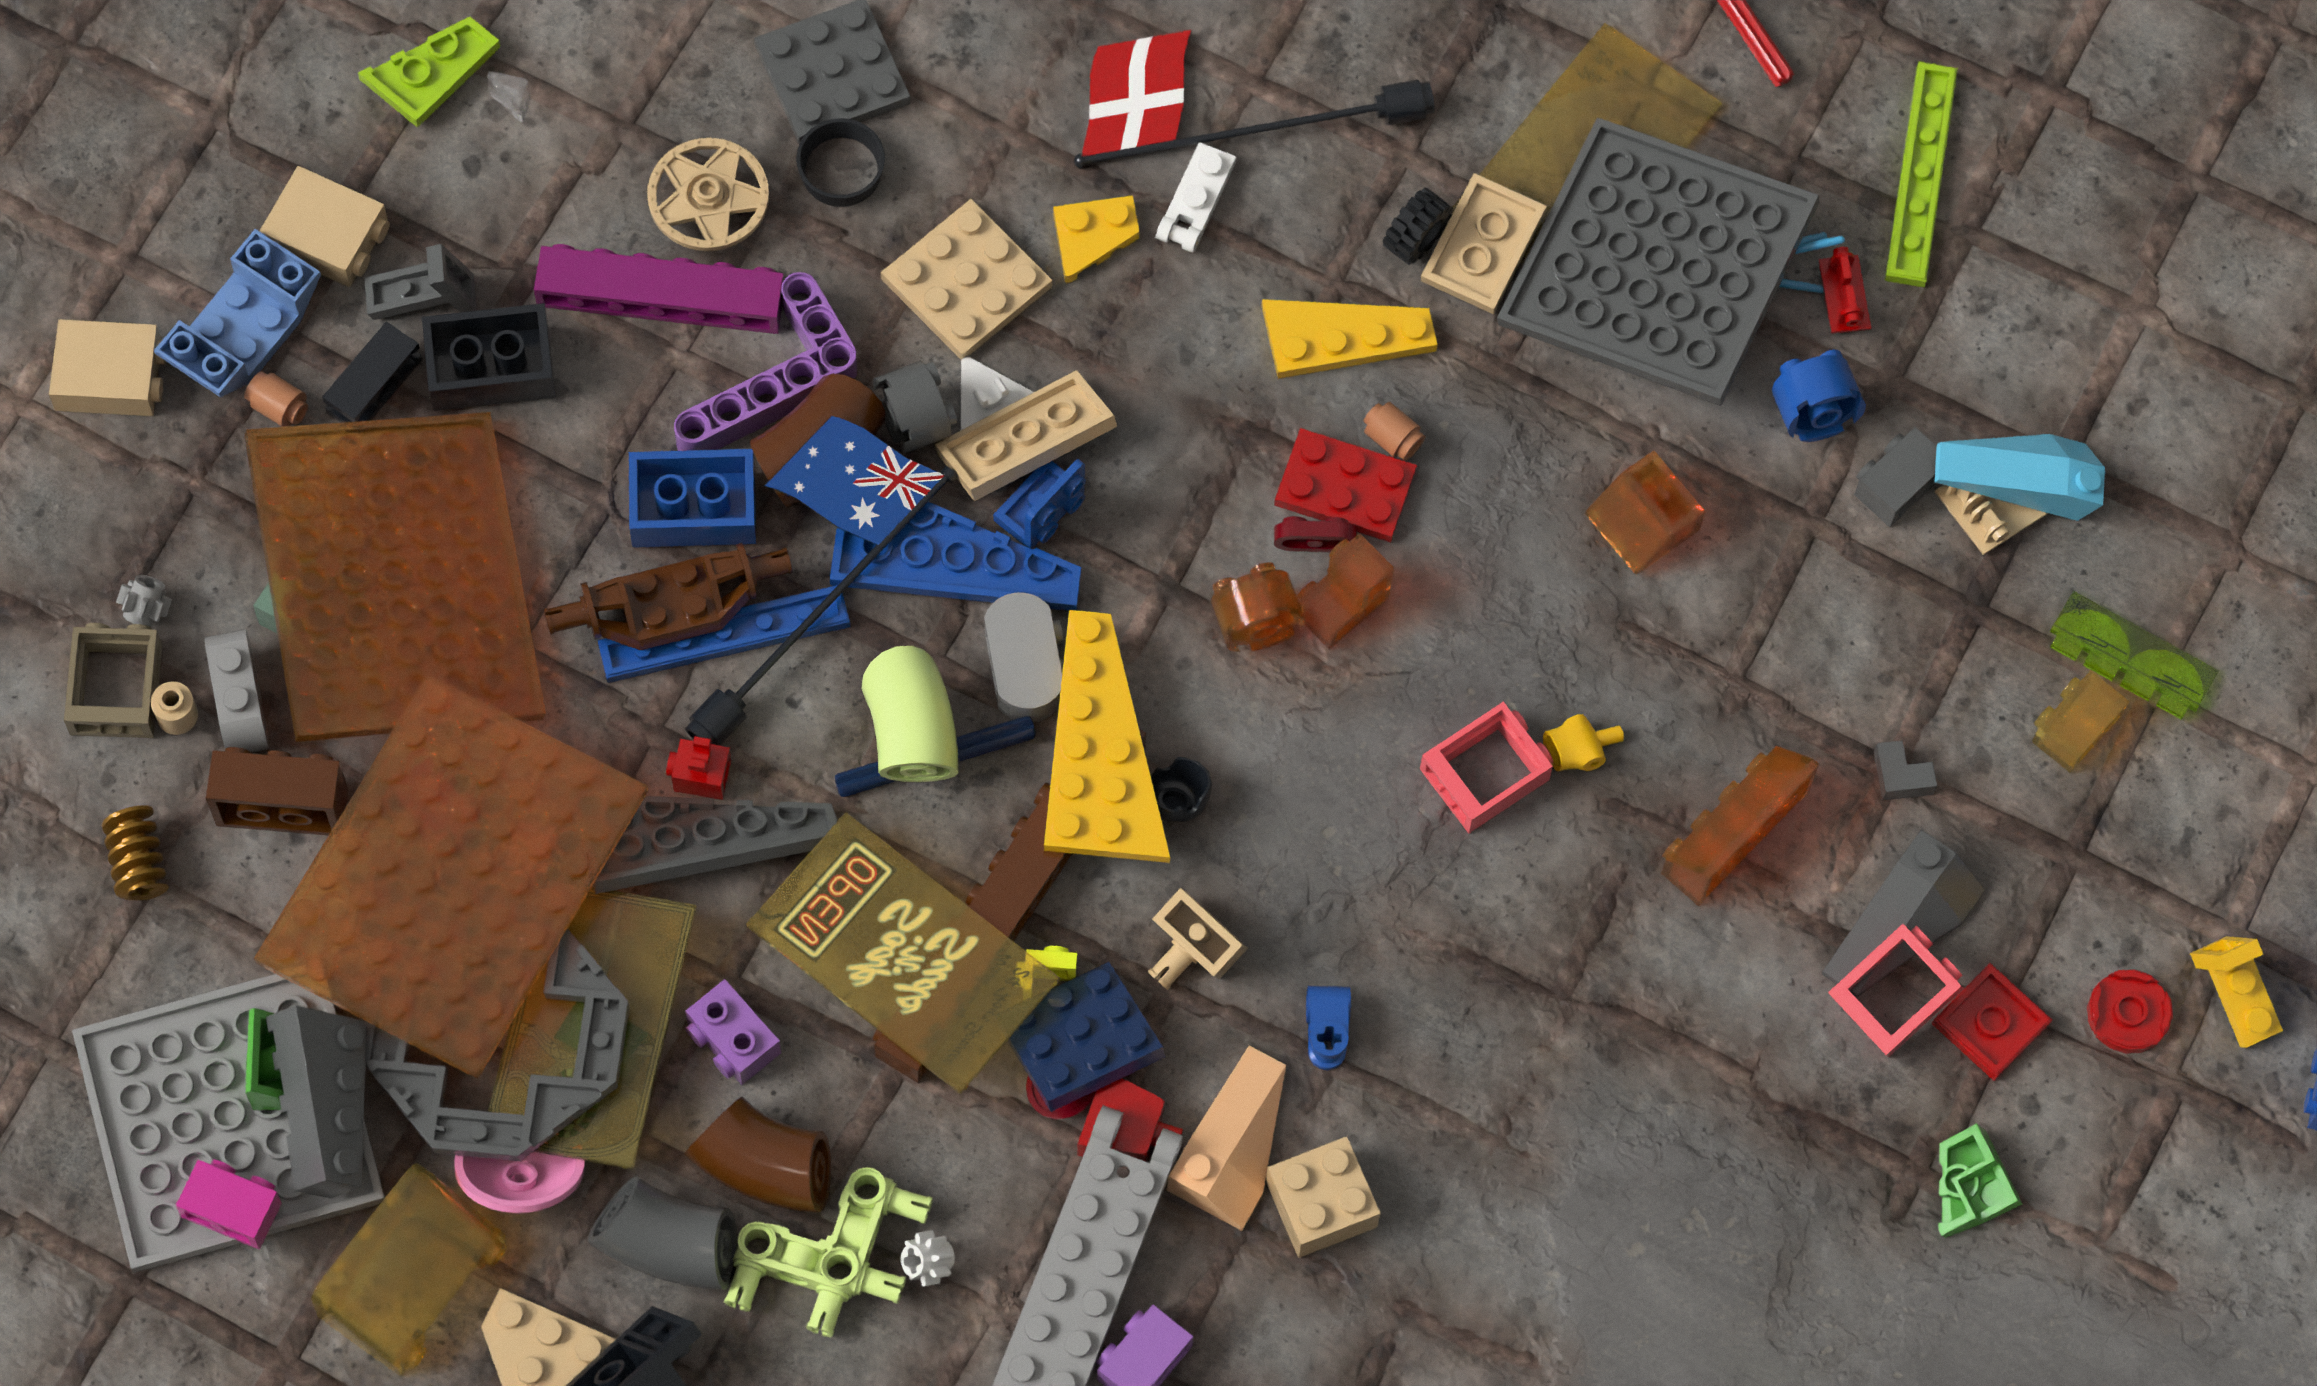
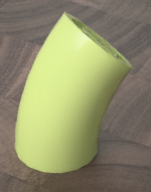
M911 645L896 646L882 652L867 667L863 674L861 688L874 723L879 774L884 778L903 782H932L955 777L959 773L953 713L944 682L933 658L925 650Z

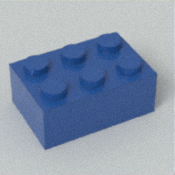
M753 450L629 452V529L632 547L756 544V494Z

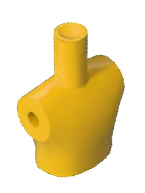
M1584 714L1574 715L1568 718L1561 726L1547 730L1543 734V745L1551 754L1553 759L1552 766L1557 772L1568 769L1595 770L1606 761L1602 747L1623 742L1624 733L1620 726L1595 731Z

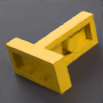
M2226 936L2190 953L2196 969L2209 971L2240 1047H2250L2283 1031L2254 961L2255 958L2263 955L2257 939Z

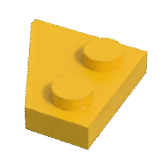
M1133 195L1053 207L1065 283L1073 282L1078 278L1080 272L1092 264L1096 263L1099 265L1110 258L1115 250L1124 249L1139 239V227Z

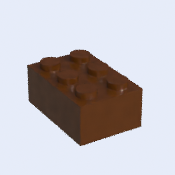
M228 747L225 751H212L206 800L216 826L342 837L348 786L340 761H335L333 757L324 754H312L309 758L292 757L290 753L277 750L269 751L267 755L251 754L248 750L239 747Z

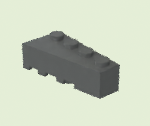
M298 1005L267 1016L268 1032H274L277 1050L272 1053L274 1069L280 1070L284 1095L279 1096L282 1113L285 1112L288 1117L291 1134L286 1136L295 1191L332 1199L362 1188L367 1022Z

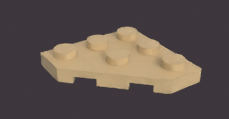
M501 1288L481 1326L502 1386H566L616 1340Z

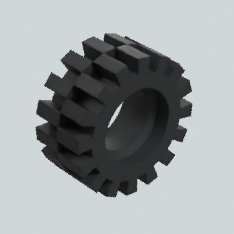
M1425 187L1422 191L1419 190L1416 192L1415 197H1411L1407 205L1401 208L1398 217L1393 219L1391 222L1392 226L1385 233L1386 236L1383 238L1382 245L1406 264L1416 263L1417 259L1420 260L1424 256L1425 251H1429L1432 243L1441 236L1440 232L1446 228L1447 221L1452 216V206L1429 188Z

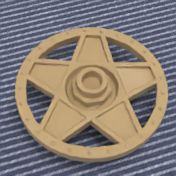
M700 138L676 146L659 160L649 179L647 197L651 216L664 235L675 243L690 249L714 251L740 243L757 229L767 211L769 187L761 164L745 148L724 139ZM718 149L703 166L682 156L696 150ZM740 158L755 173L760 188L736 180ZM665 172L677 191L658 206L657 188L661 176ZM756 211L744 227L728 236L730 214ZM696 221L705 240L685 236L671 226Z

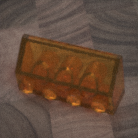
M1775 746L1767 756L1763 752L1759 753L1745 771L1748 775L1742 782L1738 784L1735 780L1732 781L1718 797L1721 803L1712 812L1705 809L1690 826L1694 831L1684 841L1678 837L1663 854L1666 860L1661 874L1696 905L1700 906L1809 793L1819 763L1813 758L1779 746Z

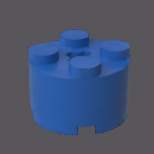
M1829 350L1820 356L1804 361L1792 359L1780 367L1781 375L1773 384L1772 394L1789 436L1792 438L1796 434L1804 442L1827 439L1844 431L1842 424L1851 417L1855 423L1864 414L1866 408L1865 401L1848 361L1843 358L1839 350Z

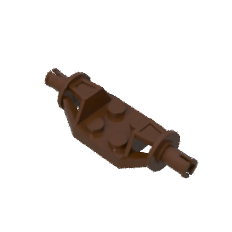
M743 543L736 544L735 551L707 554L702 557L616 577L588 588L587 582L580 583L583 595L579 597L580 601L549 609L545 608L544 613L550 635L555 632L587 625V628H591L594 639L603 637L638 650H644L722 630L749 599L757 598L755 590L757 581L787 573L792 574L793 570L786 547L782 548V550L750 557V554H746ZM740 576L742 584L721 598L718 584ZM623 608L627 623L600 619L598 612Z

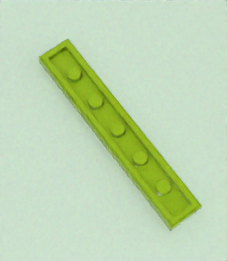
M1918 61L1884 281L1925 287L1958 68Z

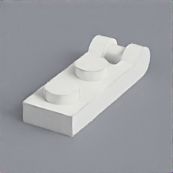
M1198 143L1171 204L1159 224L1156 239L1166 243L1172 240L1182 244V249L1191 253L1195 252L1236 164V156L1206 144ZM1178 221H1183L1191 226L1189 229L1177 225Z

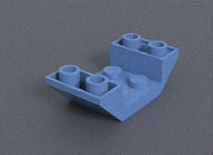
M256 229L230 258L234 271L233 275L193 323L188 326L179 320L154 350L156 355L219 397L249 384L251 379L262 370L300 324L321 276L320 271Z

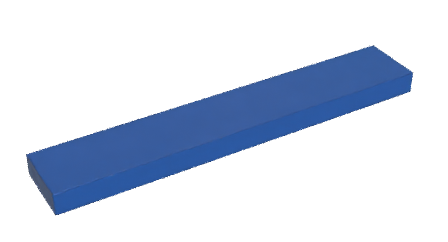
M838 585L744 606L722 630L644 650H638L609 639L598 640L607 683L783 643ZM843 593L799 639L850 627Z

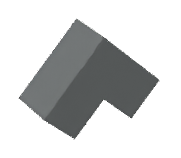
M1903 740L1876 744L1873 753L1882 801L1934 794L1937 782L1933 762L1907 765Z

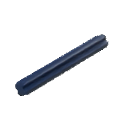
M1029 716L1020 717L956 737L958 762L1034 739L1036 731L1032 719ZM878 761L835 775V785L841 797L850 796L896 781L884 778L879 774Z

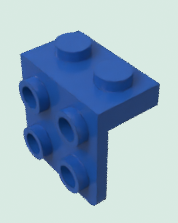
M1077 459L1066 471L1053 461L1037 468L993 514V521L1030 549H1033L1039 541L1042 543L1047 542L1056 532L1059 525L1057 522L1066 512L1070 515L1073 514L1085 499V463Z

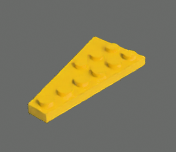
M1069 610L1044 851L1170 863L1167 841L1111 614Z

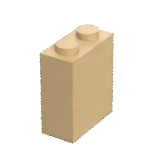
M297 166L259 232L320 271L321 275L351 287L356 276L361 277L367 270L370 262L369 254L375 243L380 244L384 240L390 223L387 219L383 203Z
M58 319L49 396L55 411L153 416L155 402H161L163 396V379L158 377L159 365L166 364V361L154 352L162 341L157 325Z

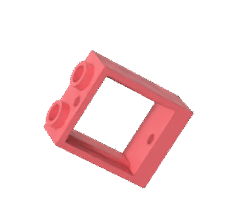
M1504 701L1422 755L1420 770L1468 834L1550 780L1553 768L1551 754L1541 742L1536 744L1527 733L1528 726L1524 718L1516 710L1511 712ZM1499 730L1531 773L1481 806L1449 764V761Z
M1902 924L1828 992L1888 1058L1963 990V987L1957 982L1963 976L1961 972L1946 957L1939 962L1928 951L1934 944L1917 926L1910 931ZM1905 941L1946 986L1891 1036L1850 990L1897 946Z

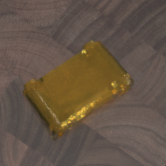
M416 1163L401 1177L321 1279L313 1292L311 1302L318 1318L396 1374L402 1376L407 1368L413 1370L422 1361L427 1352V1348L423 1346L426 1338L424 1333L476 1267L482 1269L487 1264L493 1267L501 1259L507 1248V1245L504 1244L507 1240L506 1235L434 1174Z

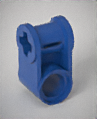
M1307 986L1306 1023L1308 1024V1055L1313 1065L1319 1069L1333 1070L1339 1067L1345 1060L1349 1040L1351 1011L1350 987ZM1323 1041H1331L1333 1049H1325Z

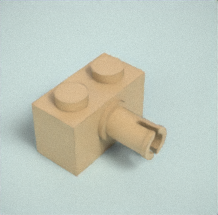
M1180 888L1152 918L1173 938L1171 942L1174 945L1148 973L1154 979H1159L1158 982L1167 990L1192 962L1195 964L1199 962L1214 977L1220 979L1248 948L1187 891Z

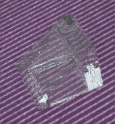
M489 72L487 78L491 96L517 120L524 122L531 100L528 80L497 72Z

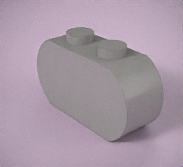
M1017 592L1004 595L989 607L984 616V633L998 709L1012 720L1029 716L1033 723L1050 717L1059 708L1064 658L1059 659L1057 645L1064 644L1060 620L1052 621L1050 606L1033 594Z
M247 629L205 637L207 660L225 749L228 747H239L248 750L250 753L270 749L256 665Z

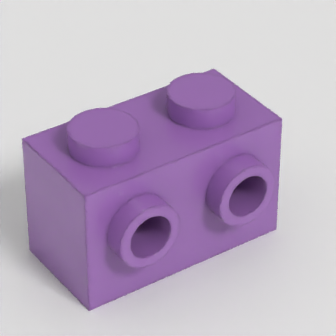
M725 979L685 1011L688 1023L685 1029L688 1035L700 1048L704 1045L709 1047L716 1055L712 1059L714 1064L727 1079L734 1076L743 1085L781 1054L778 1038Z

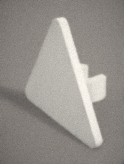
M964 357L961 360V430L1034 392L976 360Z

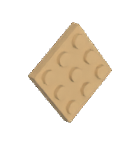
M972 199L963 204L881 272V280L961 360L964 357L970 356L1052 288L1053 281Z

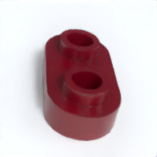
M1290 516L1275 525L1274 546L1285 551L1346 552L1356 547V527L1349 524L1348 520L1340 517H1331L1324 521H1307L1303 517Z

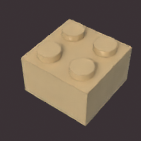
M1347 1136L1267 1168L1265 1182L1298 1258L1378 1227L1381 1213Z

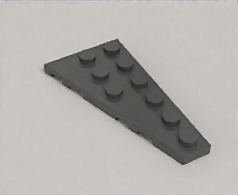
M566 793L567 807L596 894L842 845V831L833 806L830 803L780 802L776 807L753 806V800H737L736 805H714V799L648 796L641 802L620 801V795L604 794L603 800L581 799V793Z

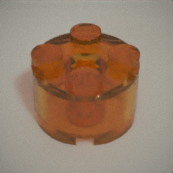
M1272 562L1256 565L1250 570V574L1237 579L1232 577L1224 578L1212 586L1214 594L1211 598V604L1226 647L1230 651L1240 652L1238 645L1249 644L1251 651L1277 645L1295 634L1293 626L1298 623L1303 627L1305 624V618L1290 575L1283 570H1276Z

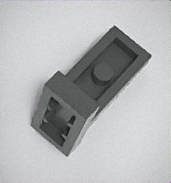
M442 244L426 247L427 263L365 277L367 315L373 320L448 302L459 312L477 311L474 273Z

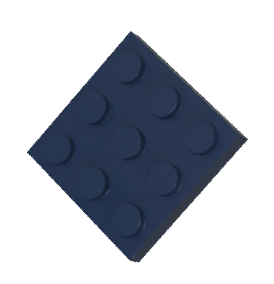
M1110 962L995 1015L1000 1030L1050 1112L1166 1057L1162 1044Z

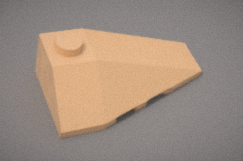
M1250 1045L1248 1046L1168 1176V1192L1243 1231L1263 1195L1285 1076V1064Z

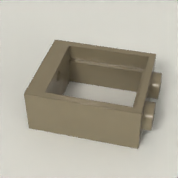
M89 623L85 627H73L64 723L70 735L154 738L156 718L151 708V697L153 692L159 687L162 642L157 630L142 624H132L127 626V629L110 628L102 623ZM89 652L147 654L142 708L83 706Z

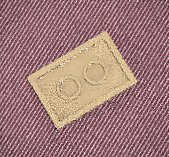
M1473 173L1421 275V282L1494 314L1546 213L1547 206Z

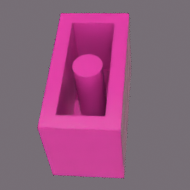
M198 1159L175 1205L181 1218L260 1250L282 1204L278 1193L274 1191L275 1186L257 1176H252L250 1180L235 1175L236 1170L224 1162L212 1160L211 1164H208Z

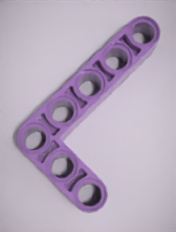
M804 272L792 273L785 278L781 288L785 315L806 351L679 414L674 423L678 451L718 450L785 417L807 397L825 375L834 373L855 379L857 376L855 347L816 280L811 275ZM797 293H805L810 296L804 301H795L791 298ZM818 325L829 329L822 334H815L810 331V329ZM836 358H843L848 361L847 364L841 367H834L829 364L830 361ZM799 376H807L812 379L805 385H798L793 382ZM762 394H771L776 397L768 403H762L757 400ZM729 411L739 414V417L732 421H725L720 418L721 415ZM693 429L703 432L696 439H689L684 436L686 432Z

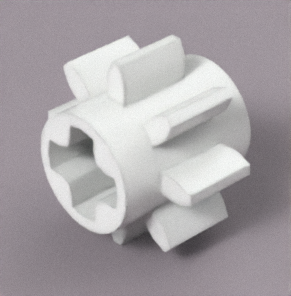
M933 1230L918 1232L915 1235V1239L905 1241L906 1247L901 1254V1264L911 1281L921 1279L923 1286L940 1284V1277L951 1275L950 1269L953 1267L955 1255L951 1244L946 1241L945 1236L935 1237Z

